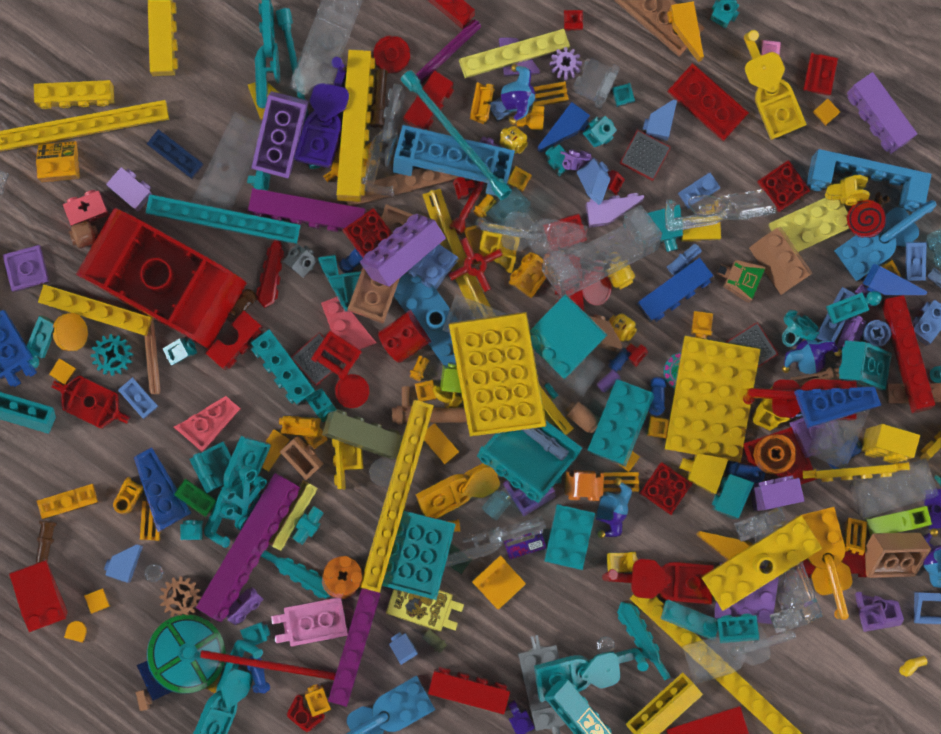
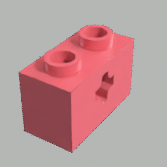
M90 190L85 193V196L80 198L72 197L67 200V203L63 204L71 226L84 221L92 222L110 215L102 193L99 190ZM85 204L88 205L87 211L83 210Z

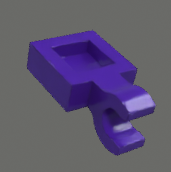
M515 700L508 703L513 714L509 721L516 734H525L535 729L526 710L520 712Z

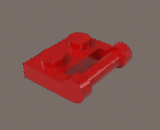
M329 331L311 360L315 363L319 362L337 374L338 378L343 381L362 351L332 331ZM324 350L345 363L344 369L322 356Z

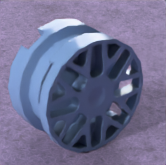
M874 320L865 325V329H863L864 334L862 332L864 342L866 340L867 343L880 347L890 340L891 329L886 322Z

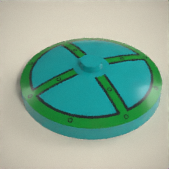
M196 615L172 617L157 627L147 646L149 670L160 685L172 692L188 694L203 690L217 679L225 662L200 658L201 650L226 654L223 638L217 628L202 617Z

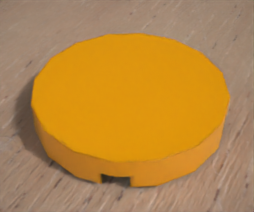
M75 313L62 314L56 319L53 325V338L56 345L65 351L81 349L87 342L88 328L84 319Z

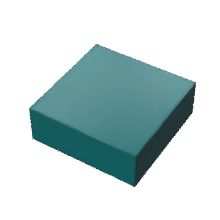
M630 83L611 89L616 107L635 102Z

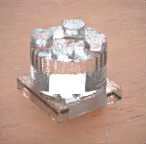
M587 58L581 71L583 75H578L573 90H575V93L595 102V107L602 109L620 68L615 64L611 68L593 58L591 60Z

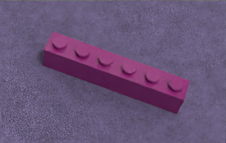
M252 188L248 207L249 213L254 216H266L279 221L288 220L290 221L289 223L299 225L304 223L314 229H319L320 226L326 227L327 231L331 232L343 230L366 213L364 208Z
M361 589L328 699L329 702L348 706L381 596L379 592Z

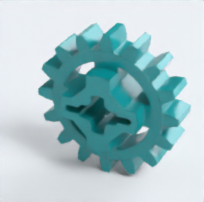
M112 334L109 335V339L102 336L103 341L97 340L98 346L92 347L95 354H91V357L96 359L92 364L99 365L96 370L99 372L103 370L104 375L110 372L111 376H115L116 371L121 375V369L128 370L126 364H132V361L129 359V357L134 356L133 353L129 352L132 346H126L128 341L126 339L121 341V336L119 335L116 339H114ZM111 343L109 347L105 349L103 348L105 345ZM120 345L122 346V348H123V350H124V354H125L124 356L121 355V352H120V348H121V347H120ZM114 352L116 354L115 358L108 356L109 353ZM100 355H102L105 360L104 365L100 360ZM121 362L119 366L112 368L114 364Z

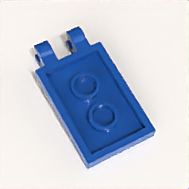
M1 310L0 379L6 378L10 386L17 387L21 384V381L15 375L17 372L23 370L26 376L32 377L37 371L29 362L33 359V356L6 310Z

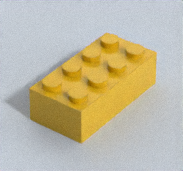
M880 424L866 429L862 442V451L865 452V456L871 458L883 457V461L892 464L907 461L915 457L920 435Z

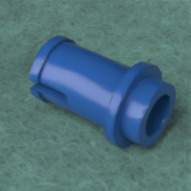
M622 348L613 360H609L608 367L616 373L618 370L621 371V367L629 359L631 353Z

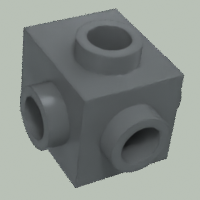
M296 244L289 251L283 262L304 278L313 269L314 264L318 260L313 256L314 252L305 245L303 248Z

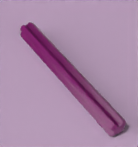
M476 19L469 23L416 73V76L421 81L420 84L481 28V24Z

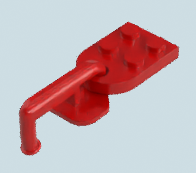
M780 379L774 382L772 389H748L743 397V401L745 404L750 405L754 402L755 398L772 399V411L776 416L794 418L801 412L794 393L796 390L857 388V381L812 379L800 387L794 380ZM857 414L850 415L837 420L855 421L857 419Z
M639 559L632 566V574L617 573L614 569H610L602 575V579L607 582L631 583L632 593L638 598L652 599L659 594L663 599L673 602L711 605L712 594L701 577L712 571L714 565L670 562L660 567L655 560Z

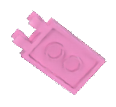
M341 598L284 608L285 614L271 616L272 624L283 622L285 634L275 635L276 643L290 641V646L348 636Z

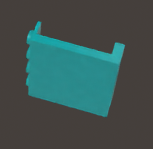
M546 421L545 427H539V429L549 437L555 438L559 445L569 451L563 461H560L549 451L546 452L543 446L522 430L495 433L488 443L480 448L477 455L482 463L489 465L499 476L505 477L512 486L522 490L529 499L535 500L537 503L544 498L582 450L581 446L548 421Z

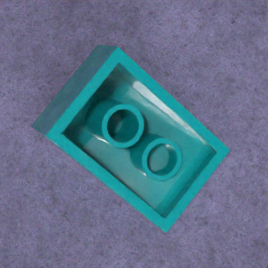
M845 340V345L842 348V363L839 367V379L857 381L859 385L886 390L892 353L867 342Z

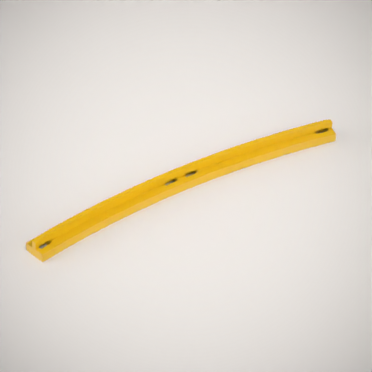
M441 189L430 190V192L422 195L430 219L436 221L446 237L440 245L459 258L451 269L453 272L464 266L466 255L455 228L453 230L449 228L452 220ZM429 197H432V200H433V203H434V206H433V207H432V204H431V201H430V198H429ZM466 273L455 279L475 319L496 316L475 276ZM477 307L480 309L483 317L480 316L478 310L476 309ZM540 386L546 421L553 426L556 424L562 433L567 435L574 428Z

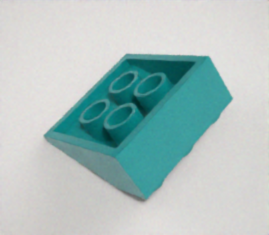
M566 294L530 330L533 349L563 379L569 376L607 336Z

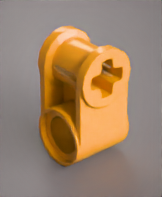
M128 476L113 502L114 510L123 515L130 513L144 491L143 485L134 482ZM126 500L128 506L125 510L121 511L118 505L120 501Z

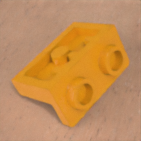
M529 252L522 258L519 268L511 274L508 283L515 286L529 298H532L554 267L539 255Z

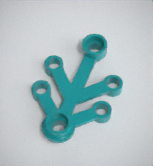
M243 466L239 470V475L242 479L241 498L231 488H226L222 493L224 499L232 501L240 507V514L235 512L234 508L229 504H225L221 509V513L224 516L235 520V527L240 531L262 496L260 490L267 483L262 476L256 477L257 471L251 466ZM253 481L254 488L249 493L250 483Z

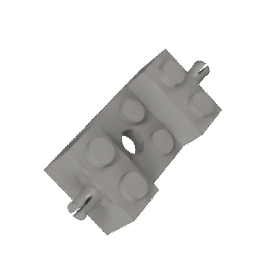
M535 635V640L534 636H531L533 648L519 652L518 657L535 730L552 729L553 734H556V732L561 734L559 727L563 726L565 722L547 701L540 702L534 665L559 659L556 644L545 647L540 646L538 635Z

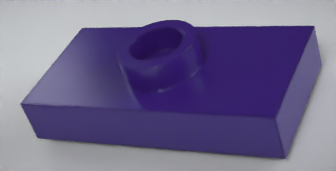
M941 489L923 491L924 506L928 507L932 525L928 526V530L941 528Z

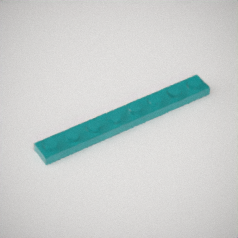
M149 194L146 214L292 244H297L301 227L299 224Z

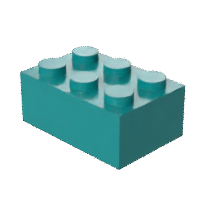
M557 504L544 562L583 570L595 513Z

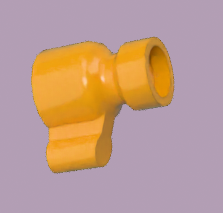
M532 105L529 114L517 121V127L527 125L532 130H543L544 106Z

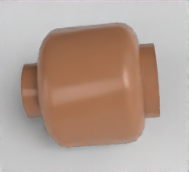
M89 221L75 224L71 227V231H69L73 246L77 245L78 248L93 245L96 240L95 237L98 236L96 226H91Z

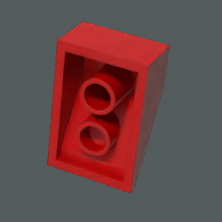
M47 560L9 573L22 617L29 632L66 619L68 610Z

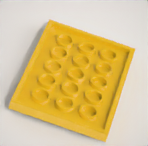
M522 312L450 323V334L470 437L545 427L546 419L527 313Z
M684 336L664 449L695 455L715 456L741 463L751 404L744 403L743 397L748 389L754 388L761 349Z

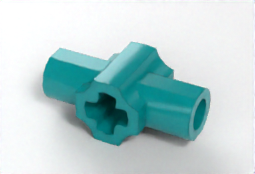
M313 506L308 515L304 513L296 525L298 530L292 539L303 545L308 537L312 538L321 525L318 522L324 512Z

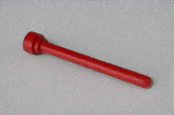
M478 181L459 217L452 220L449 225L451 230L455 228L457 234L464 232L466 228L465 220L484 188L485 182Z

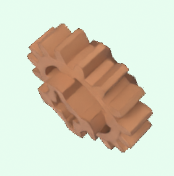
M180 576L179 581H177L173 577L172 583L165 582L167 588H161L164 595L159 596V598L164 599V602L160 606L167 607L164 611L165 613L171 611L170 617H174L176 614L190 615V611L196 613L194 607L197 606V600L201 599L202 596L197 594L201 589H195L197 583H190L191 578H187L184 581L183 576ZM180 584L188 586L191 590L186 591L182 589ZM173 589L172 596L168 598L170 590ZM179 592L185 595L183 602L176 599L179 596ZM190 597H193V602L191 606L188 607V601ZM171 605H178L181 611L174 609Z

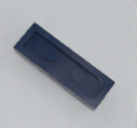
M159 129L147 142L150 148L191 179L195 177L204 165Z

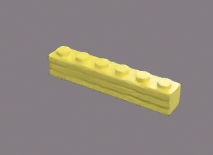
M304 480L299 486L301 488L297 498L293 500L287 515L283 517L277 532L273 534L269 541V545L280 551L285 546L286 541L291 536L292 531L318 489Z

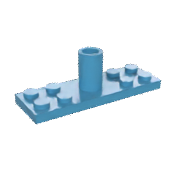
M408 273L400 277L395 290V299L405 313L409 310L413 312L432 341L428 345L443 365H448L449 362L456 363L449 324L459 322V320L434 287H426L421 283L422 279L418 276L413 278ZM434 316H439L442 322L438 325H433L430 320Z

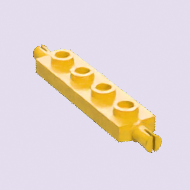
M895 462V464L819 471L814 469L803 471V479L815 478L821 479L822 482L833 481V477H841L842 481L853 480V476L861 475V479L873 478L872 474H880L881 477H891L893 472L910 470L909 462Z

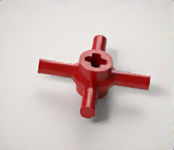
M466 237L459 240L467 257L463 267L448 274L450 280L452 281L468 273L471 276H477L484 292L489 291L491 288L484 272L487 268V263L503 256L501 250L498 249L486 256H482L473 252ZM472 260L475 262L479 261V269L471 268Z

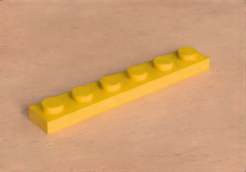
M43 284L38 303L147 336L152 321L151 317Z

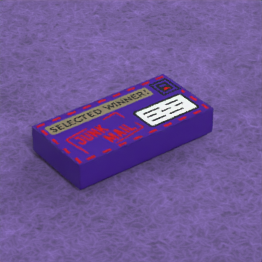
M541 530L504 541L509 560L546 548Z

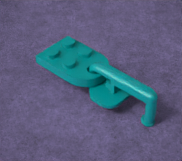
M262 0V3H259V15H261L263 21L259 22L260 33H262L264 45L259 48L255 56L256 102L258 107L263 109L266 107L268 98L267 73H274L276 83H280V61L278 44L275 43L274 6L271 0ZM266 58H273V61H270V67H266Z
M241 436L224 474V486L204 529V534L207 538L224 548L230 545V539L227 536L222 537L216 532L222 518L233 519L224 516L221 513V509L225 504H229L234 508L235 512L240 514V507L232 501L224 499L222 493L226 488H231L241 498L242 479L240 478L239 470L243 466H251L257 471L256 477H258L271 447V444ZM253 481L250 483V489L253 486Z
M237 640L230 655L243 657L244 652L247 651L253 655V658L258 659L262 656L263 650L244 640ZM226 663L217 684L216 693L208 699L193 734H228L237 711V703L247 696L253 682V677L250 673L238 669L239 664Z
M637 648L616 653H601L590 660L581 655H573L534 665L538 698L540 702L546 701L544 696L557 681H571L576 686L578 692L586 689L590 684L602 689L618 683L620 680V663L636 660L639 671L648 670L649 665Z

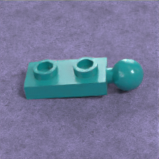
M872 291L864 297L862 292L828 305L826 309L832 324L869 311L868 304L872 306L878 305L882 300V296L878 291Z
M43 315L38 317L27 344V348L33 356V359L29 362L35 369L39 366V358H45L54 333L53 325L55 321Z

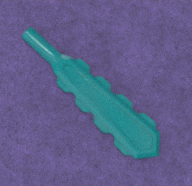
M266 550L263 551L261 557L275 564L279 569V573L284 576L289 575L290 580L295 583L300 582L303 588L306 590L311 589L314 595L319 598L323 597L326 599L331 597L324 590L322 577L318 575V572L313 569L307 570L306 566L301 563L295 564L294 560L290 558H279Z
M620 602L617 611L621 624L626 625V631L629 636L635 638L634 643L638 648L642 649L644 658L654 663L664 681L669 679L671 676L660 660V649L657 644L653 643L654 637L651 632L646 630L647 625L644 619H640V612L637 606H633L632 603Z

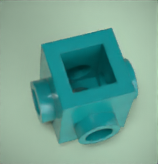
M716 0L711 8L714 12L709 20L726 29L730 21L734 22L740 12L737 11L739 4H737L736 0Z
M606 116L601 118L595 117L588 123L590 126L583 132V135L595 148L609 143L614 138L612 135L617 129L614 127L612 120Z

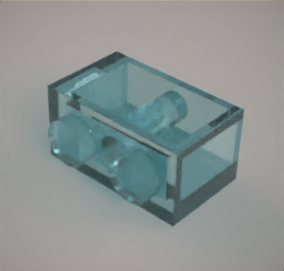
M496 490L481 510L496 521L511 504L509 501L510 496L502 490L500 492Z

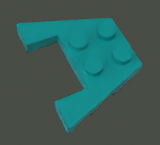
M335 255L318 257V262L345 312H350L347 309L361 271L339 275Z

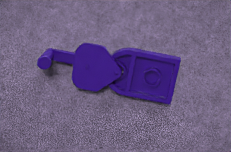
M334 57L331 61L332 66L338 69L334 84L320 83L312 91L310 103L315 111L305 120L294 160L297 162L326 168L332 167L342 133V122L337 114L346 109L349 100V92L343 87L347 67L340 57Z

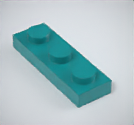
M665 601L661 615L662 620L711 640L716 638L718 630L717 619L673 601Z

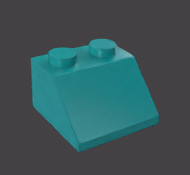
M728 474L727 477L723 476L719 485L721 491L719 495L715 494L711 503L714 506L712 510L729 518L739 519L754 483Z

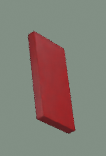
M693 63L667 91L723 142L749 114L747 110Z
M740 706L666 729L667 734H749Z

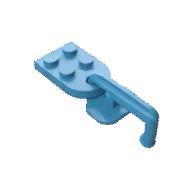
M930 200L910 215L905 209L896 207L885 214V226L879 234L870 238H861L855 235L834 250V252L854 280L858 281L869 273L873 264L880 265L893 255L896 246L905 247L906 242L916 240L919 236V229L914 222L925 214L932 212L937 203L934 200Z
M414 676L381 695L375 701L372 709L362 706L352 711L347 716V725L351 731L346 734H383L384 730L396 732L433 712L435 708L418 677Z

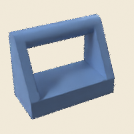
M914 592V623L941 624V617L920 616L922 601H941V593Z

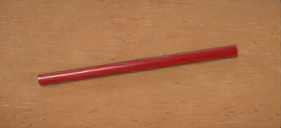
M201 650L200 658L330 680H334L336 676L335 672L205 650Z

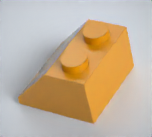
M77 141L38 145L36 156L37 178L42 183L80 179Z

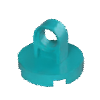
M789 310L784 316V322L788 327L782 335V341L788 347L797 346L803 339L813 341L820 333L817 332L818 326L808 316L803 315L801 317L797 315L798 311ZM790 333L795 335L794 343L788 340Z

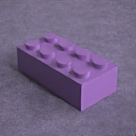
M873 72L854 84L848 91L849 102L853 106L856 105L860 117L871 126L870 131L874 136L879 137L881 146L886 152L894 153L917 135V132Z
M273 91L270 92L251 169L285 178L290 177L309 101Z
M415 214L410 216L404 225L396 228L391 236L382 240L373 251L366 253L360 263L372 280L389 287L446 239L435 220Z
M793 475L753 484L754 488L750 491L754 511L804 502L800 479H794Z

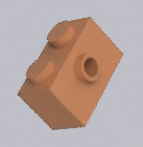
M299 436L295 437L280 451L305 480L310 478L324 465L315 454L316 450L311 445H307Z

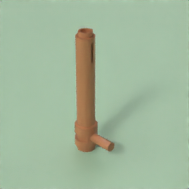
M407 386L402 387V406L392 408V423H397V425H403V423L408 422L412 406H409V387ZM434 407L429 423H467L464 407Z

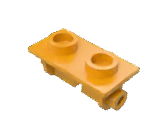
M476 83L469 119L480 124L486 123L487 119H489L491 105L488 102H492L493 92L495 91L494 85Z
M283 416L279 418V425H282L281 434L318 436L321 418Z

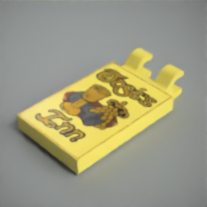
M394 589L386 614L440 632L443 626L456 631L458 623L448 620L451 609L462 612L464 604L453 601V594L441 590L438 592L437 600Z

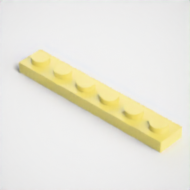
M561 29L459 59V63L464 77L468 78L556 52L558 49L564 50V47L568 49L570 44L565 30Z

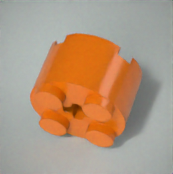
M774 434L764 437L757 443L753 457L756 465L762 471L769 474H778L791 468L795 462L796 450L789 438ZM777 450V457L772 458L773 453L771 451Z
M574 470L573 474L565 471V495H568L569 500H580V497H588L589 501H600L604 491V472L596 475L595 471Z
M348 556L336 557L329 561L322 575L324 590L330 596L341 599L354 595L362 581V571L359 564ZM339 574H340L341 576H343V575L346 576L345 581H344L343 579H341V580L338 579Z

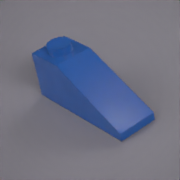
M571 102L539 144L537 151H545L577 135L580 130L584 132L589 125L590 115Z
M877 264L872 265L862 283L868 286L867 290L869 292L878 291L884 295L927 294V291Z

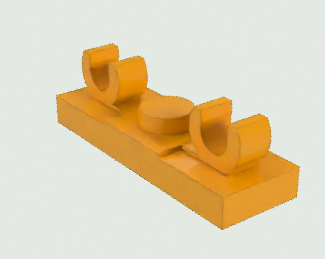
M94 484L37 500L42 519L98 503Z

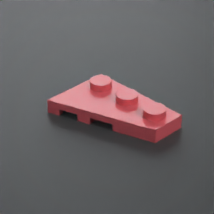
M337 297L321 303L333 333L359 350L377 344L351 311H344Z
M225 396L199 413L189 417L184 422L174 426V428L200 451L204 452L241 408Z

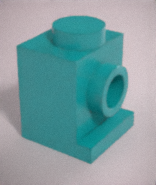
M560 145L552 146L545 152L548 164L554 170L558 169L557 175L559 177L567 171L562 165L565 155L561 154V151H566Z
M203 520L183 521V524H180V540H203Z

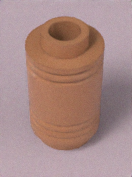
M579 401L577 403L572 402L566 409L568 414L566 416L584 429V431L592 434L597 428L599 417Z

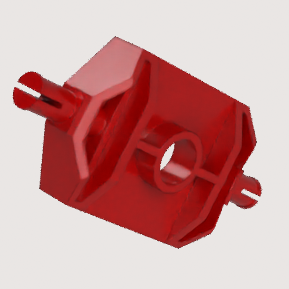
M82 376L76 377L67 385H63L55 380L51 385V388L60 391L62 394L61 403L63 411L100 429H103L114 420L128 424L129 421L123 418L128 420L131 418L119 411V394ZM89 396H92L95 400L92 407H86L85 399Z

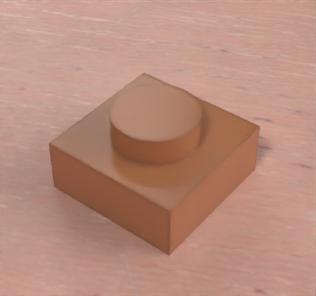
M146 689L137 691L136 696L140 711L151 708L152 697L150 692L147 693Z

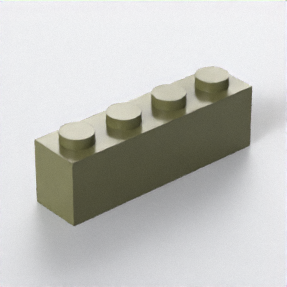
M341 410L328 414L322 435L391 460L397 459L403 436L399 435V431L382 429V425L373 422L368 424L364 422L365 419L358 416L349 417L346 412Z

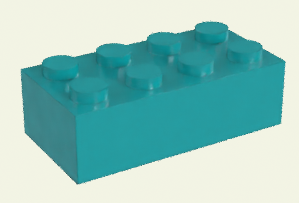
M616 379L588 451L591 454L626 467L654 399L653 393Z

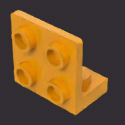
M501 555L472 581L496 609H500L526 584Z

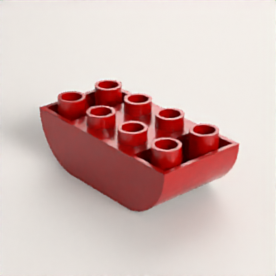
M116 208L112 210L75 274L207 349H210L228 318V314L232 311L247 284L242 278L215 261Z

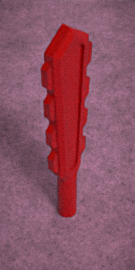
M274 240L271 247L267 248L266 255L268 258L264 261L263 268L265 270L264 273H261L259 280L261 286L257 288L256 292L257 300L264 308L274 304L275 300L278 299L279 291L277 286L280 285L281 277L279 272L282 271V263L280 261L284 258V251L282 250L281 241Z

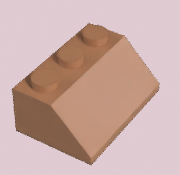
M781 226L749 247L759 264L766 267L764 271L780 295L813 274Z
M873 533L865 547L866 576L868 578L915 577L931 548L921 533Z

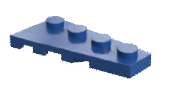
M875 387L833 388L831 390L812 389L806 391L796 390L794 392L807 428L881 406Z
M153 448L136 455L134 460L157 532L189 516L191 511L186 503L174 496L177 488Z

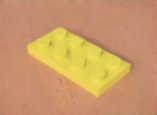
M823 198L768 224L771 231L781 226L798 252L849 229L847 223L848 212L844 204H841L840 200H828L827 198Z

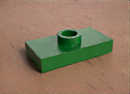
M186 478L174 493V496L204 517L208 515L217 501Z

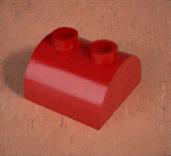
M411 310L378 332L383 347L398 363H402L432 342Z

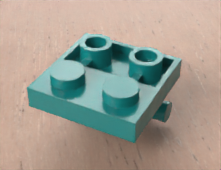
M224 441L202 453L199 452L189 459L207 494L224 485V474L232 457Z

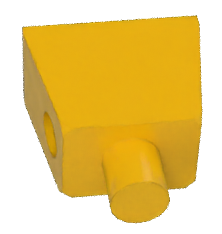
M696 454L693 461L682 458L679 468L689 472L687 480L711 494H717L728 459Z

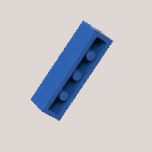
M699 257L641 299L637 306L649 322L653 320L658 322L665 316V311L668 309L673 311L680 306V300L683 298L688 300L696 294L694 290L698 287L703 289L711 283L709 279L713 277V274Z

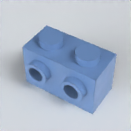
M936 300L930 303L926 302L920 309L922 314L919 318L915 317L912 320L916 338L926 346L931 344L941 331V304Z

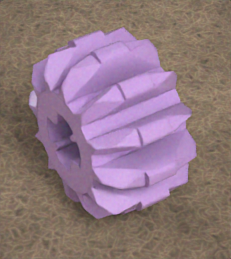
M564 47L563 53L558 49L556 51L557 55L552 54L551 58L554 61L550 62V66L554 67L551 72H558L557 78L564 75V80L568 79V75L571 78H575V73L580 72L579 66L582 65V61L578 60L580 55H573L574 49L570 53L567 52V47ZM564 60L566 61V63L567 61H569L568 67H566V65H562Z

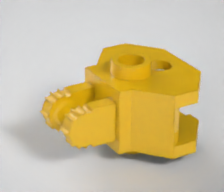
M863 175L845 177L840 180L839 184L827 186L825 197L828 200H840L841 204L848 206L856 205L859 201L868 200L870 193L863 190L866 187V183H868V177Z

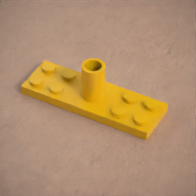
M799 515L701 578L722 611L818 552L822 547L802 515ZM764 560H768L767 567L761 569L760 563Z

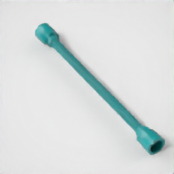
M290 8L279 9L276 11V17L279 27H282V31L285 34L297 97L306 100L291 34V24H293ZM307 108V110H306V115H305L304 123H305V120L307 119V117L309 116L308 108ZM308 164L309 169H316L321 167L317 165Z
M412 70L407 71L401 77L402 83L410 92L414 91L419 95L447 131L450 132L451 136L490 181L492 191L499 200L507 198L512 192L511 188L503 179H498V177L493 175L490 169L487 168L480 157H478L456 128L425 93L420 84L421 81Z

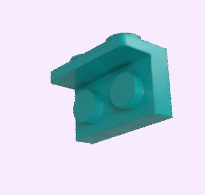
M742 614L740 617L725 615L717 618L720 643L759 640L757 615Z

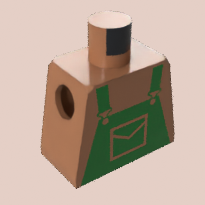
M735 260L731 268L720 264L716 274L726 278L723 285L725 289L750 303L766 267Z

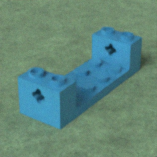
M402 126L394 156V173L412 176L413 168L416 166L487 183L486 194L496 196L492 191L490 181L452 136L410 126ZM465 139L493 175L498 177V179H503L508 184L515 150Z
M818 149L812 156L806 185L810 186V189L814 191L825 190L832 182L833 172H850L852 175L871 177L873 181L881 182L886 180L889 181V184L896 186L903 184L898 206L904 207L903 209L906 211L914 212L926 204L932 174Z

